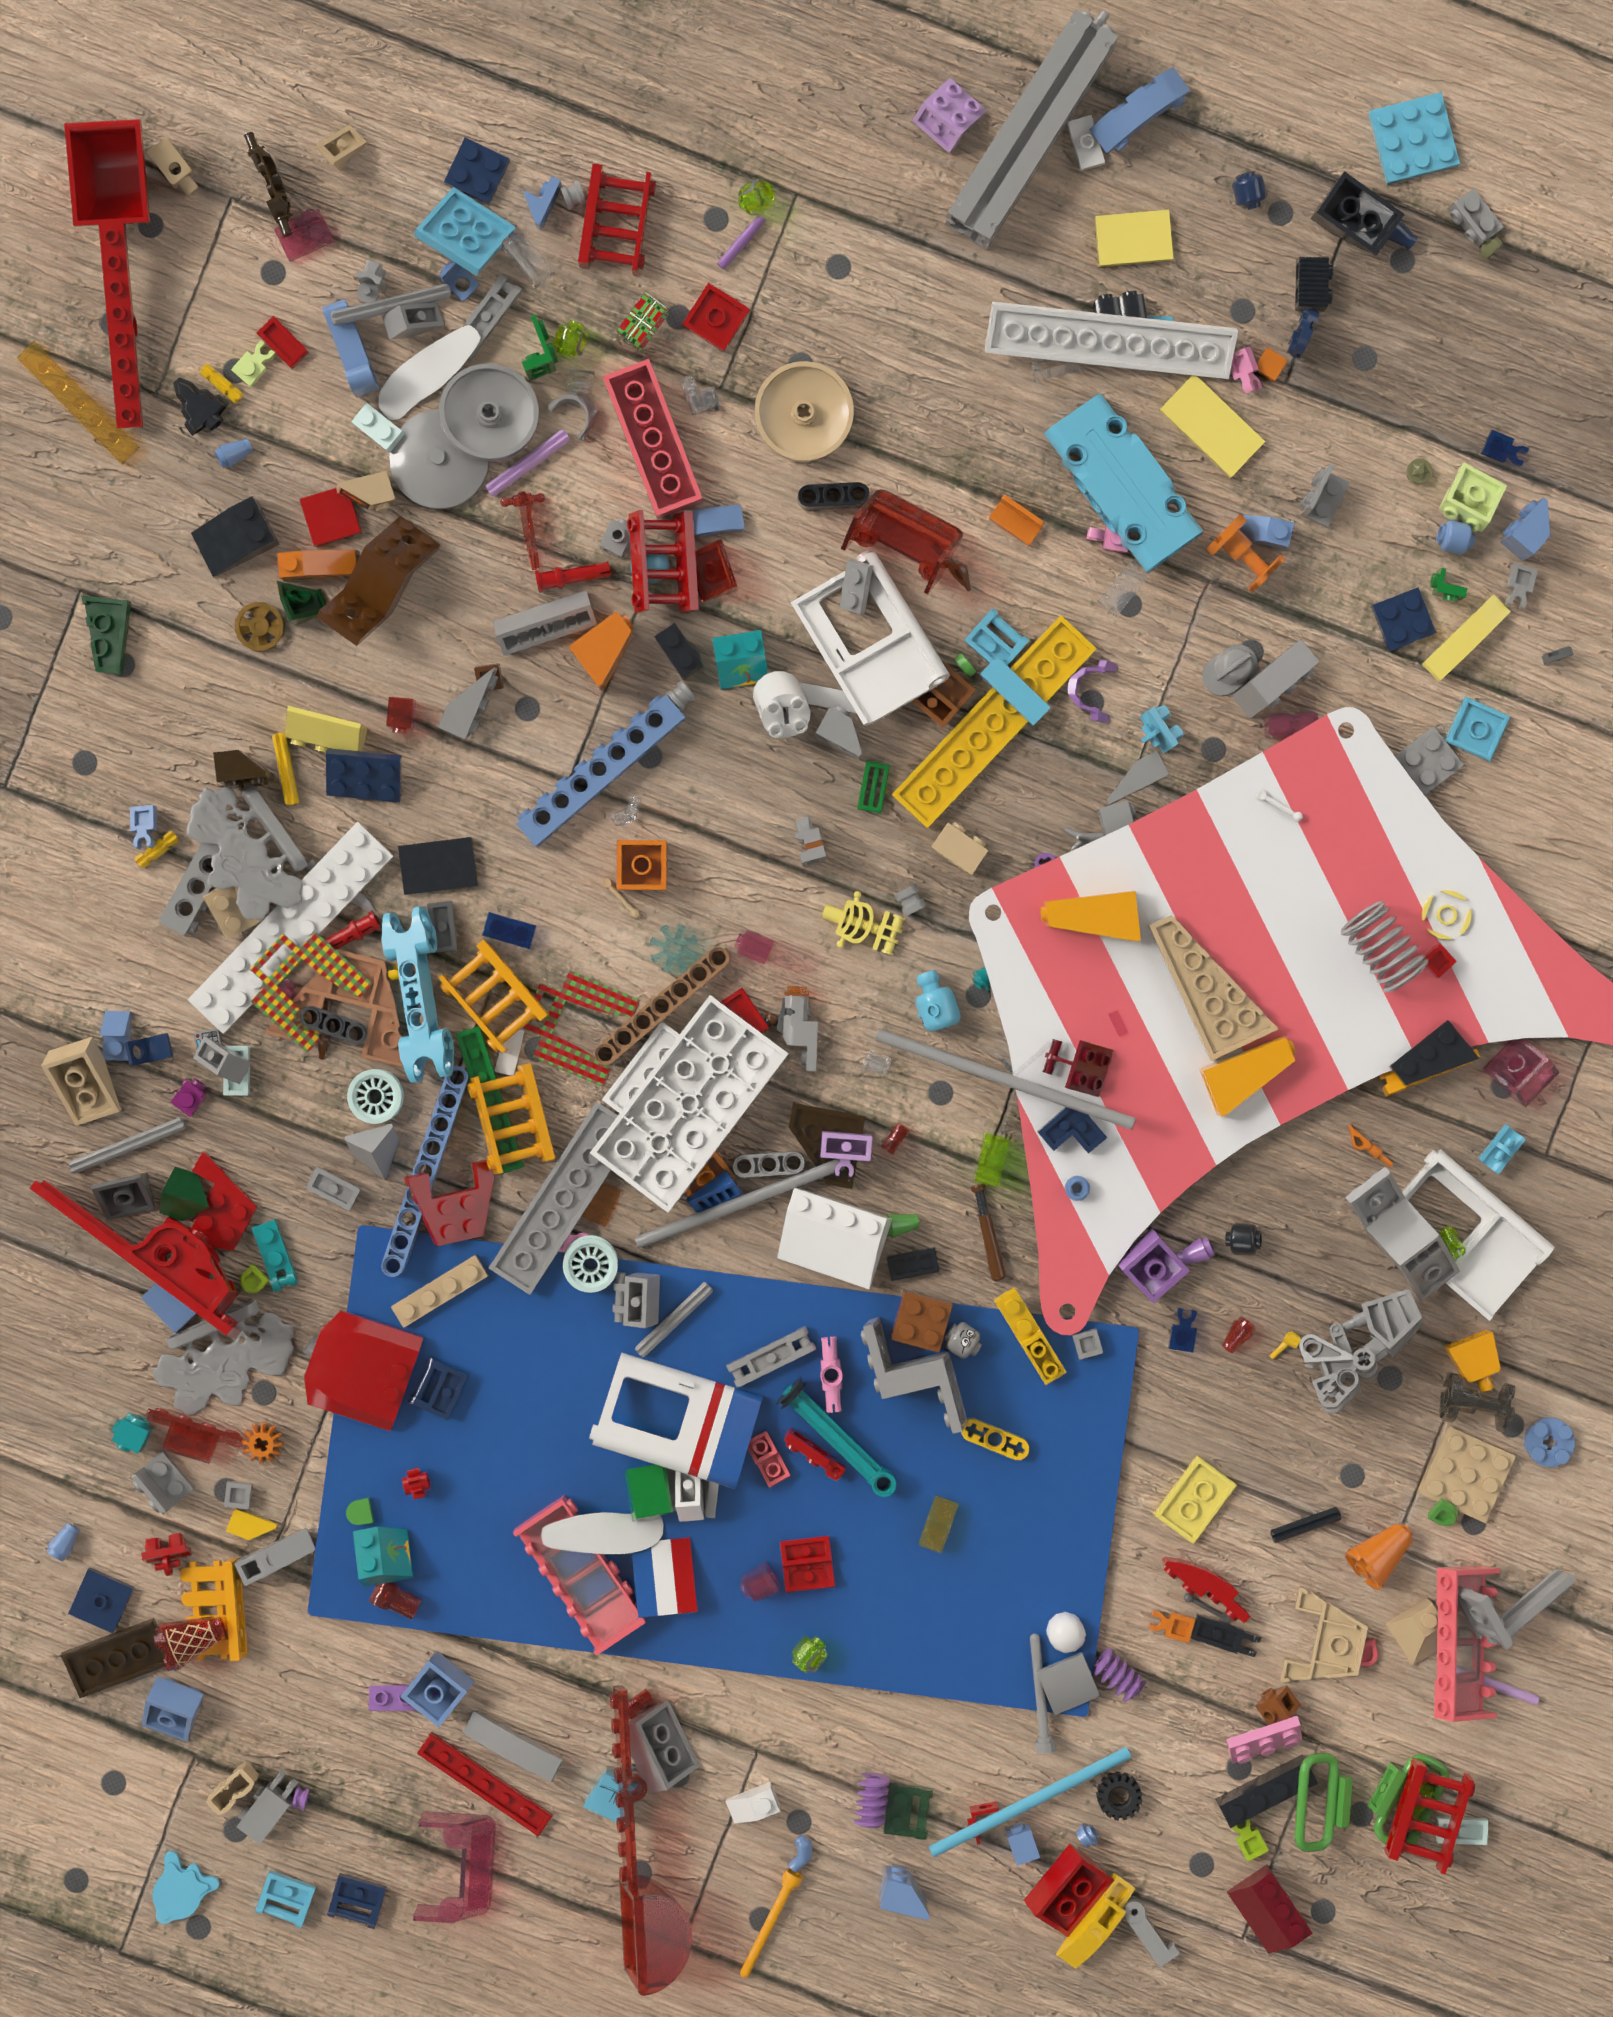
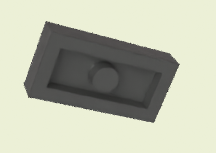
M453 901L428 903V913L437 938V950L433 953L458 950Z

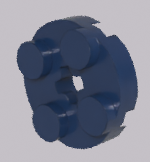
M1303 309L1298 321L1297 331H1293L1288 343L1287 353L1290 356L1300 359L1301 355H1303L1313 333L1312 325L1314 322L1317 323L1319 312L1312 309Z

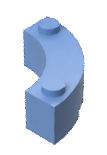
M1172 67L1153 78V81L1146 86H1141L1126 97L1127 104L1124 102L1114 110H1110L1089 130L1106 153L1115 149L1119 152L1130 143L1128 140L1153 119L1170 108L1176 110L1186 102L1184 97L1191 90L1175 68Z

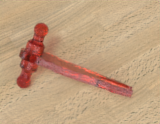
M521 491L517 495H513L512 498H502L500 504L503 507H508L509 505L519 507L523 534L529 555L528 558L532 570H537L539 568V557L531 516V505L534 502H544L545 495L543 493L533 495Z

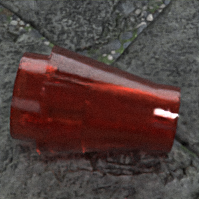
M1242 1316L1238 1320L1234 1319L1224 1342L1221 1344L1222 1347L1233 1354L1236 1349L1254 1335L1253 1332L1256 1327Z

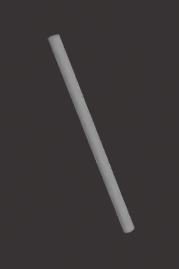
M840 1159L832 1160L636 1236V1244L638 1248L645 1247L835 1173V1167L840 1162ZM842 1166L839 1171L844 1170L845 1166Z

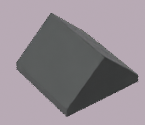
M147 1172L92 1185V1191L107 1221L155 1210V1202Z

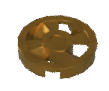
M254 602L246 605L239 611L235 619V633L238 640L245 647L253 651L265 652L273 649L284 635L285 623L282 615L274 606L265 602ZM248 610H252L255 616L251 621L243 616ZM271 610L277 619L268 622L265 618ZM252 633L253 637L249 643L246 642L243 636ZM269 633L275 637L270 643H268L265 637Z

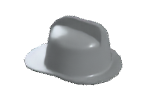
M1232 645L1223 650L1205 665L1202 673L1205 687L1216 695H1228L1240 688L1256 674L1258 662L1255 653L1244 645Z

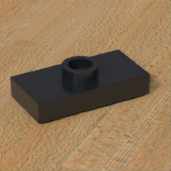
M935 1247L886 1256L891 1281L940 1272Z

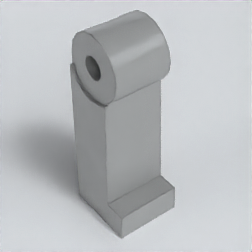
M1130 1897L1123 1907V1910L1126 1911L1124 1916L1159 1968H1161L1180 1954L1178 1947L1173 1940L1167 1944L1164 1942L1146 1916L1142 1901L1139 1898Z

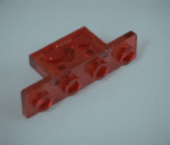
M148 1408L147 1420L169 1427L162 1445V1450L210 1464L218 1442L237 1448H242L243 1437L236 1431L229 1429L226 1431L218 1430L215 1425L207 1422L202 1424L192 1422L193 1420L190 1417L169 1415L168 1411L161 1408H155V1410Z

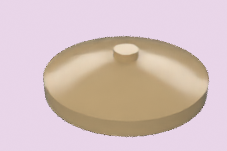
M808 361L784 365L770 374L759 389L755 401V422L758 432L765 444L783 458L796 462H812L831 455L843 444L851 430L854 406L850 391L842 378L824 365Z

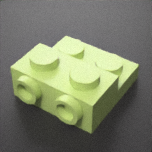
M1464 462L1460 466L1452 485L1447 490L1439 509L1444 511L1443 514L1446 518L1450 520L1458 519L1469 524L1473 532H1483L1490 523L1507 485Z

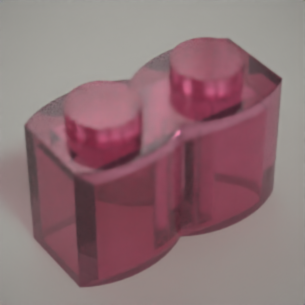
M1302 711L1294 715L1289 713L1272 714L1264 719L1265 737L1269 739H1282L1289 735L1291 736L1317 721L1318 714L1312 711Z

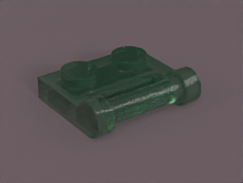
M890 1783L883 1833L926 1840L928 1838L926 1826L930 1798L933 1797V1789ZM913 1795L920 1797L916 1828L909 1827Z

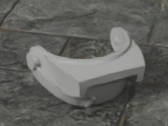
M577 389L552 401L548 405V410L552 412L559 405L567 402L575 403L582 407L586 413V425L576 437V439L582 441L587 437L586 432L595 422L599 410Z

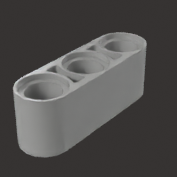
M798 1151L750 1153L736 1157L733 1169L740 1177L789 1175L802 1171L805 1161L803 1155ZM790 1156L799 1157L801 1164L798 1168L791 1169L787 1166L786 1161ZM771 1157L776 1161V1167L773 1170L768 1171L762 1167V1161L765 1158ZM741 1159H747L751 1162L752 1167L748 1172H741L738 1169L737 1163Z

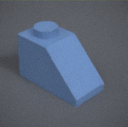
M1243 515L1247 521L1239 530L1253 544L1285 551L1289 547L1294 527L1293 522L1273 517Z

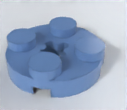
M1542 1417L1533 1423L1532 1426L1530 1425L1525 1432L1524 1448L1530 1458L1541 1466L1556 1467L1569 1461L1574 1451L1575 1438L1572 1429L1557 1418ZM1552 1435L1555 1445L1547 1449V1445L1543 1444V1441Z

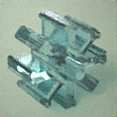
M680 924L677 925L678 930L675 938L671 937L668 931L669 926L665 925L660 928V931H663L667 941L664 943L652 937L649 943L652 946L663 947L664 951L656 955H650L653 963H656L658 959L667 956L665 968H662V971L671 973L670 968L674 959L677 960L681 968L680 972H684L689 968L685 966L682 956L692 957L696 961L699 955L698 952L692 953L685 950V946L694 942L698 943L695 935H692L691 938L683 942L680 941L683 931L686 930V927ZM671 942L681 946V950H678L680 953L676 956L674 953H668L667 948H671L668 946Z

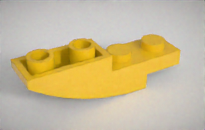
M1015 1287L995 1298L994 1302L1044 1384L1047 1385L1067 1373Z
M1115 1873L1111 1876L1115 1881L1070 1936L1066 1937L1056 1953L1058 1957L1075 1969L1084 1963L1105 1942L1126 1913L1123 1907L1136 1888Z

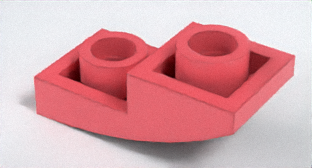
M767 1431L750 1439L748 1450L769 1488L791 1477L786 1464Z

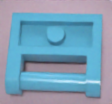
M992 608L965 638L964 642L989 664L998 656L1008 666L1030 640L1025 635L1022 637L997 615V610ZM992 622L1016 645L1011 649L986 626Z
M270 1870L255 1913L261 1915L266 1913L294 1923L295 1927L301 1929L317 1886ZM271 1899L299 1909V1914L268 1904L267 1900Z

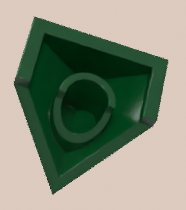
M277 581L281 603L289 622L294 626L316 618L319 610L327 604L321 589L315 590Z
M175 1166L162 1191L159 1213L184 1221L209 1208L199 1175Z

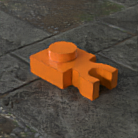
M1153 1609L1152 1615L1159 1617L1160 1622L1156 1625L1149 1623L1148 1628L1150 1630H1165V1637L1189 1643L1195 1623L1194 1617L1170 1611L1169 1617H1166L1160 1611Z

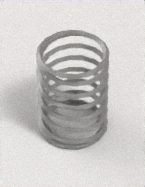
M1379 901L1353 917L1344 925L1340 934L1343 936L1351 935L1348 944L1358 945L1355 954L1364 955L1363 964H1372L1370 973L1379 974L1377 983H1386L1383 992H1392L1424 970L1429 959H1425V955H1419L1399 969L1393 976L1382 979L1389 969L1398 965L1417 951L1418 945H1412L1386 966L1374 970L1384 958L1399 950L1411 939L1409 935L1404 936L1381 955L1367 960L1376 949L1391 941L1404 929V926H1398L1373 946L1360 951L1369 939L1378 935L1396 921L1397 917L1392 916L1378 925L1368 935L1353 941L1364 928L1376 922L1389 911L1390 907H1384L1385 901ZM1374 910L1372 913H1370V914H1369L1367 917H1365L1363 920H1361L1360 922H1358L1357 924H1355L1354 926H1352L1356 921H1358V920H1359L1360 918H1362L1364 915H1366V914L1369 913L1370 911ZM1419 966V967H1418L1413 973H1411L1409 976H1407L1406 978H1404L1403 980H1401V981L1398 982L1397 984L1391 986V985H1392L1394 982H1396L1400 977H1402L1403 975H1405L1406 973H1408L1409 971H1411V970L1414 969L1415 967Z

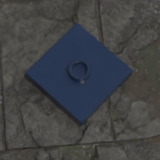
M89 1567L68 1614L110 1633H114L135 1587Z

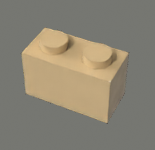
M956 822L952 825L947 823L930 849L971 876L988 852L984 848L986 843L976 836L971 839L965 835L966 829Z

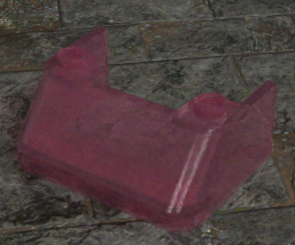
M423 1811L418 1827L443 1828L444 1843L450 1848L462 1849L459 1897H447L440 1905L418 1904L413 1915V1921L454 1923L487 1913L492 1903L496 1839V1823L494 1819L488 1815Z

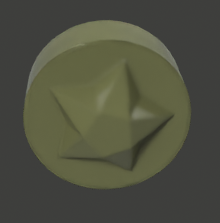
M1498 237L1487 239L1482 244L1479 256L1484 261H1487L1503 245V242Z
M1421 458L1413 460L1406 469L1408 480L1417 485L1425 483L1432 475L1431 464Z

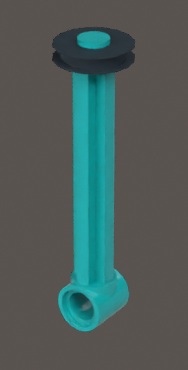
M802 1377L789 1385L776 1404L781 1403V1409L790 1405L867 1480L875 1494L881 1497L890 1496L896 1489V1480L892 1472L880 1466L803 1391L807 1382L802 1383ZM887 1477L890 1482L888 1486L880 1488L876 1485L878 1479Z

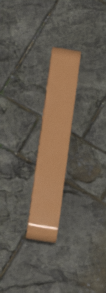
M715 947L707 952L600 1043L594 1052L596 1061L602 1065H609L616 1061L723 970L730 961L728 951L722 947ZM722 951L725 954L726 960L722 965H715L713 963L712 954L714 952ZM703 967L707 971V976L703 981L694 979L693 971L695 968ZM684 983L687 985L688 993L686 996L678 997L675 994L674 988L676 984ZM659 999L668 1001L669 1009L667 1012L660 1013L656 1010L655 1005ZM640 1015H647L649 1017L650 1026L648 1028L641 1029L638 1027L637 1018ZM621 1031H628L631 1034L632 1039L628 1045H623L618 1041V1035ZM609 1047L612 1050L613 1055L609 1061H604L600 1058L599 1052L601 1048Z

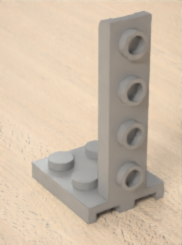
M1555 1569L1501 1616L1497 1615L1494 1609V1602L1489 1596L1458 1586V1605L1478 1639H1481L1483 1636L1487 1637L1489 1643L1495 1645L1499 1642L1507 1650L1514 1644L1511 1638L1516 1635L1517 1631L1525 1624L1531 1622L1534 1616L1541 1610L1550 1606L1552 1601L1561 1593L1566 1592L1576 1579L1571 1574Z

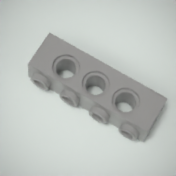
M200 844L158 921L182 936L189 937L190 934H195L200 925V921H198L202 912L206 913L209 909L202 896L216 888L207 884L210 873L206 869V863L212 859L213 855L219 853L220 848L217 844ZM199 880L205 885V889L201 894H197L194 891V885ZM186 902L191 903L193 906V911L189 916H185L182 912V906Z

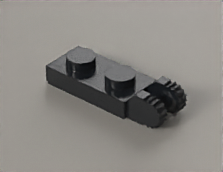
M1197 1613L1190 1638L1236 1654L1241 1653L1255 1657L1257 1651L1240 1645L1242 1638L1260 1643L1262 1637L1245 1631L1243 1628Z

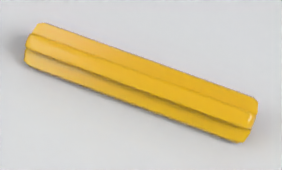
M276 733L272 736L285 804L288 806L296 805L299 803L287 738L285 733Z

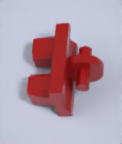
M182 1533L169 1535L170 1547L163 1549L159 1537L146 1539L145 1552L141 1553L142 1560H146L147 1564L162 1561V1563L155 1564V1570H164L166 1576L172 1575L173 1568L181 1566L180 1559H172L192 1556L191 1548L186 1545Z

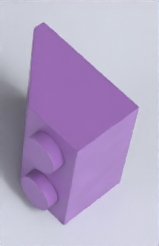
M1153 1228L1138 1239L1118 1263L1122 1271L1152 1303H1155L1190 1271Z

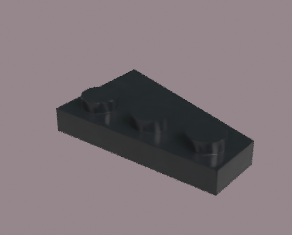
M1446 1020L1389 1067L1405 1086L1480 1058L1450 1021Z

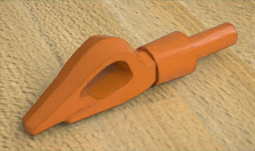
M1348 1124L1354 1149L1358 1151L1367 1150L1375 1159L1379 1158L1389 1168L1393 1165V1162L1382 1154L1383 1150L1372 1144L1360 1132ZM1354 1137L1360 1139L1362 1142L1361 1146H1357Z

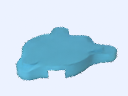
M173 1850L168 1851L164 1856L165 1869L157 1880L152 1893L153 1903L156 1908V1919L161 1924H168L172 1920H180L192 1915L199 1907L202 1898L207 1893L216 1890L220 1884L218 1877L203 1875L196 1863L190 1864L188 1868H183L179 1854Z

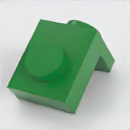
M1440 568L1436 573L1432 574L1430 580V587L1433 588L1432 595L1441 596L1443 601L1449 603H1458V600L1461 601L1466 598L1468 588L1444 583L1446 568Z

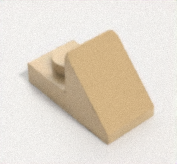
M349 124L318 143L316 149L341 171L347 159L362 150L367 141Z

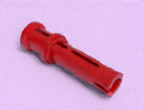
M609 561L564 570H562V567H555V570L539 572L537 570L535 575L538 591L542 593L544 589L556 587L563 589L566 584L611 577Z
M371 910L368 912L369 915L357 921H350L348 927L324 940L336 950L354 940H364V936L375 930L381 931L382 926L374 911Z

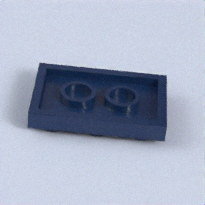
M327 748L326 796L400 803L402 755Z

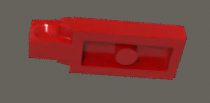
M789 1428L786 1432L784 1441L787 1442L786 1446L795 1453L800 1451L807 1456L806 1460L815 1467L819 1465L826 1470V1476L836 1481L839 1480L846 1470L844 1465L795 1429Z

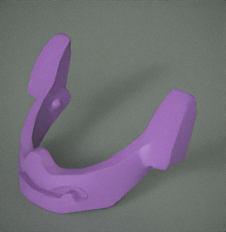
M1100 660L1097 667H1084L1071 676L1069 680L1068 695L1077 707L1090 712L1091 721L1108 723L1110 716L1100 712L1099 708L1088 707L1081 701L1078 696L1079 682L1083 677L1092 673H1115L1118 665L1113 662Z

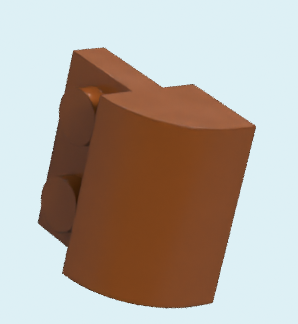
M941 659L950 677L912 702L944 728L975 692L976 688Z

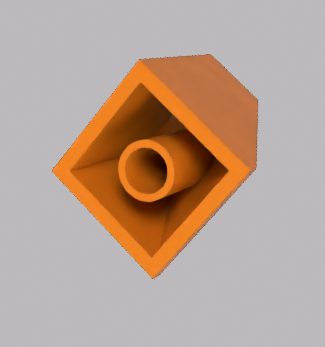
M617 611L568 646L601 691L606 688L634 637L631 631L634 629L633 624L625 613L620 616Z

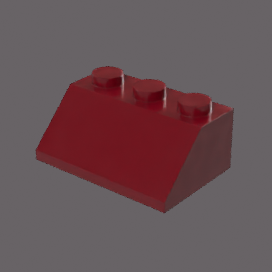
M1267 1864L1227 1891V1894L1268 1954L1293 1948L1313 1934L1309 1925Z

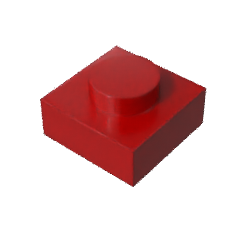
M1438 943L1425 955V959H1429L1426 967L1436 978L1441 977L1457 962L1441 943Z

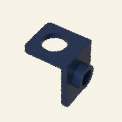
M168 1033L125 1042L130 1066L173 1057ZM135 1045L140 1049L141 1052L139 1059H137L133 1054V1048Z

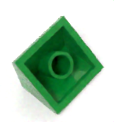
M654 1464L627 1469L624 1472L633 1522L673 1512L665 1467Z

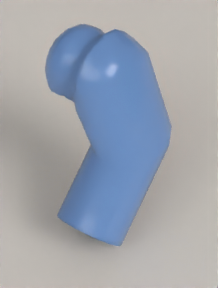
M804 1835L796 1838L795 1845L798 1847V1855L788 1863L795 1873L812 1858V1843Z

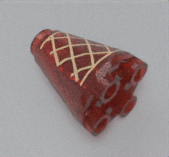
M211 1616L170 1621L158 1624L155 1628L157 1635H154V1642L158 1650H163L165 1655L163 1663L168 1672L172 1670L177 1671L219 1642L223 1636L227 1635L220 1616L216 1618Z

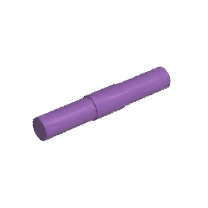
M757 215L717 262L721 269L725 270L766 222L761 215Z

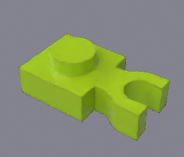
M1249 1819L1242 1826L1236 1825L1232 1827L1234 1831L1240 1834L1235 1837V1840L1247 1862L1269 1851L1257 1827L1250 1829Z

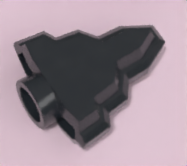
M179 377L173 385L176 396L182 403L181 413L186 419L185 427L192 436L203 429L212 432L223 422L224 419L221 414L229 403L220 394L213 395L208 389L199 390L192 382Z

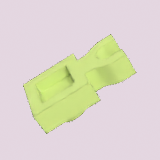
M261 340L256 345L253 355L247 351L231 369L251 388L266 372L267 368L263 364L272 360L277 355L272 349L267 355H263L261 351L266 344Z

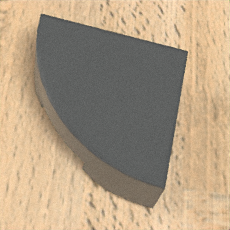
M1567 646L1543 654L1541 657L1545 665L1574 654L1572 648Z

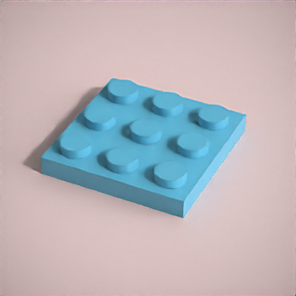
M1442 92L1369 111L1368 115L1386 185L1459 166L1460 162Z
M453 187L416 228L414 236L475 276H478L514 234L516 227Z

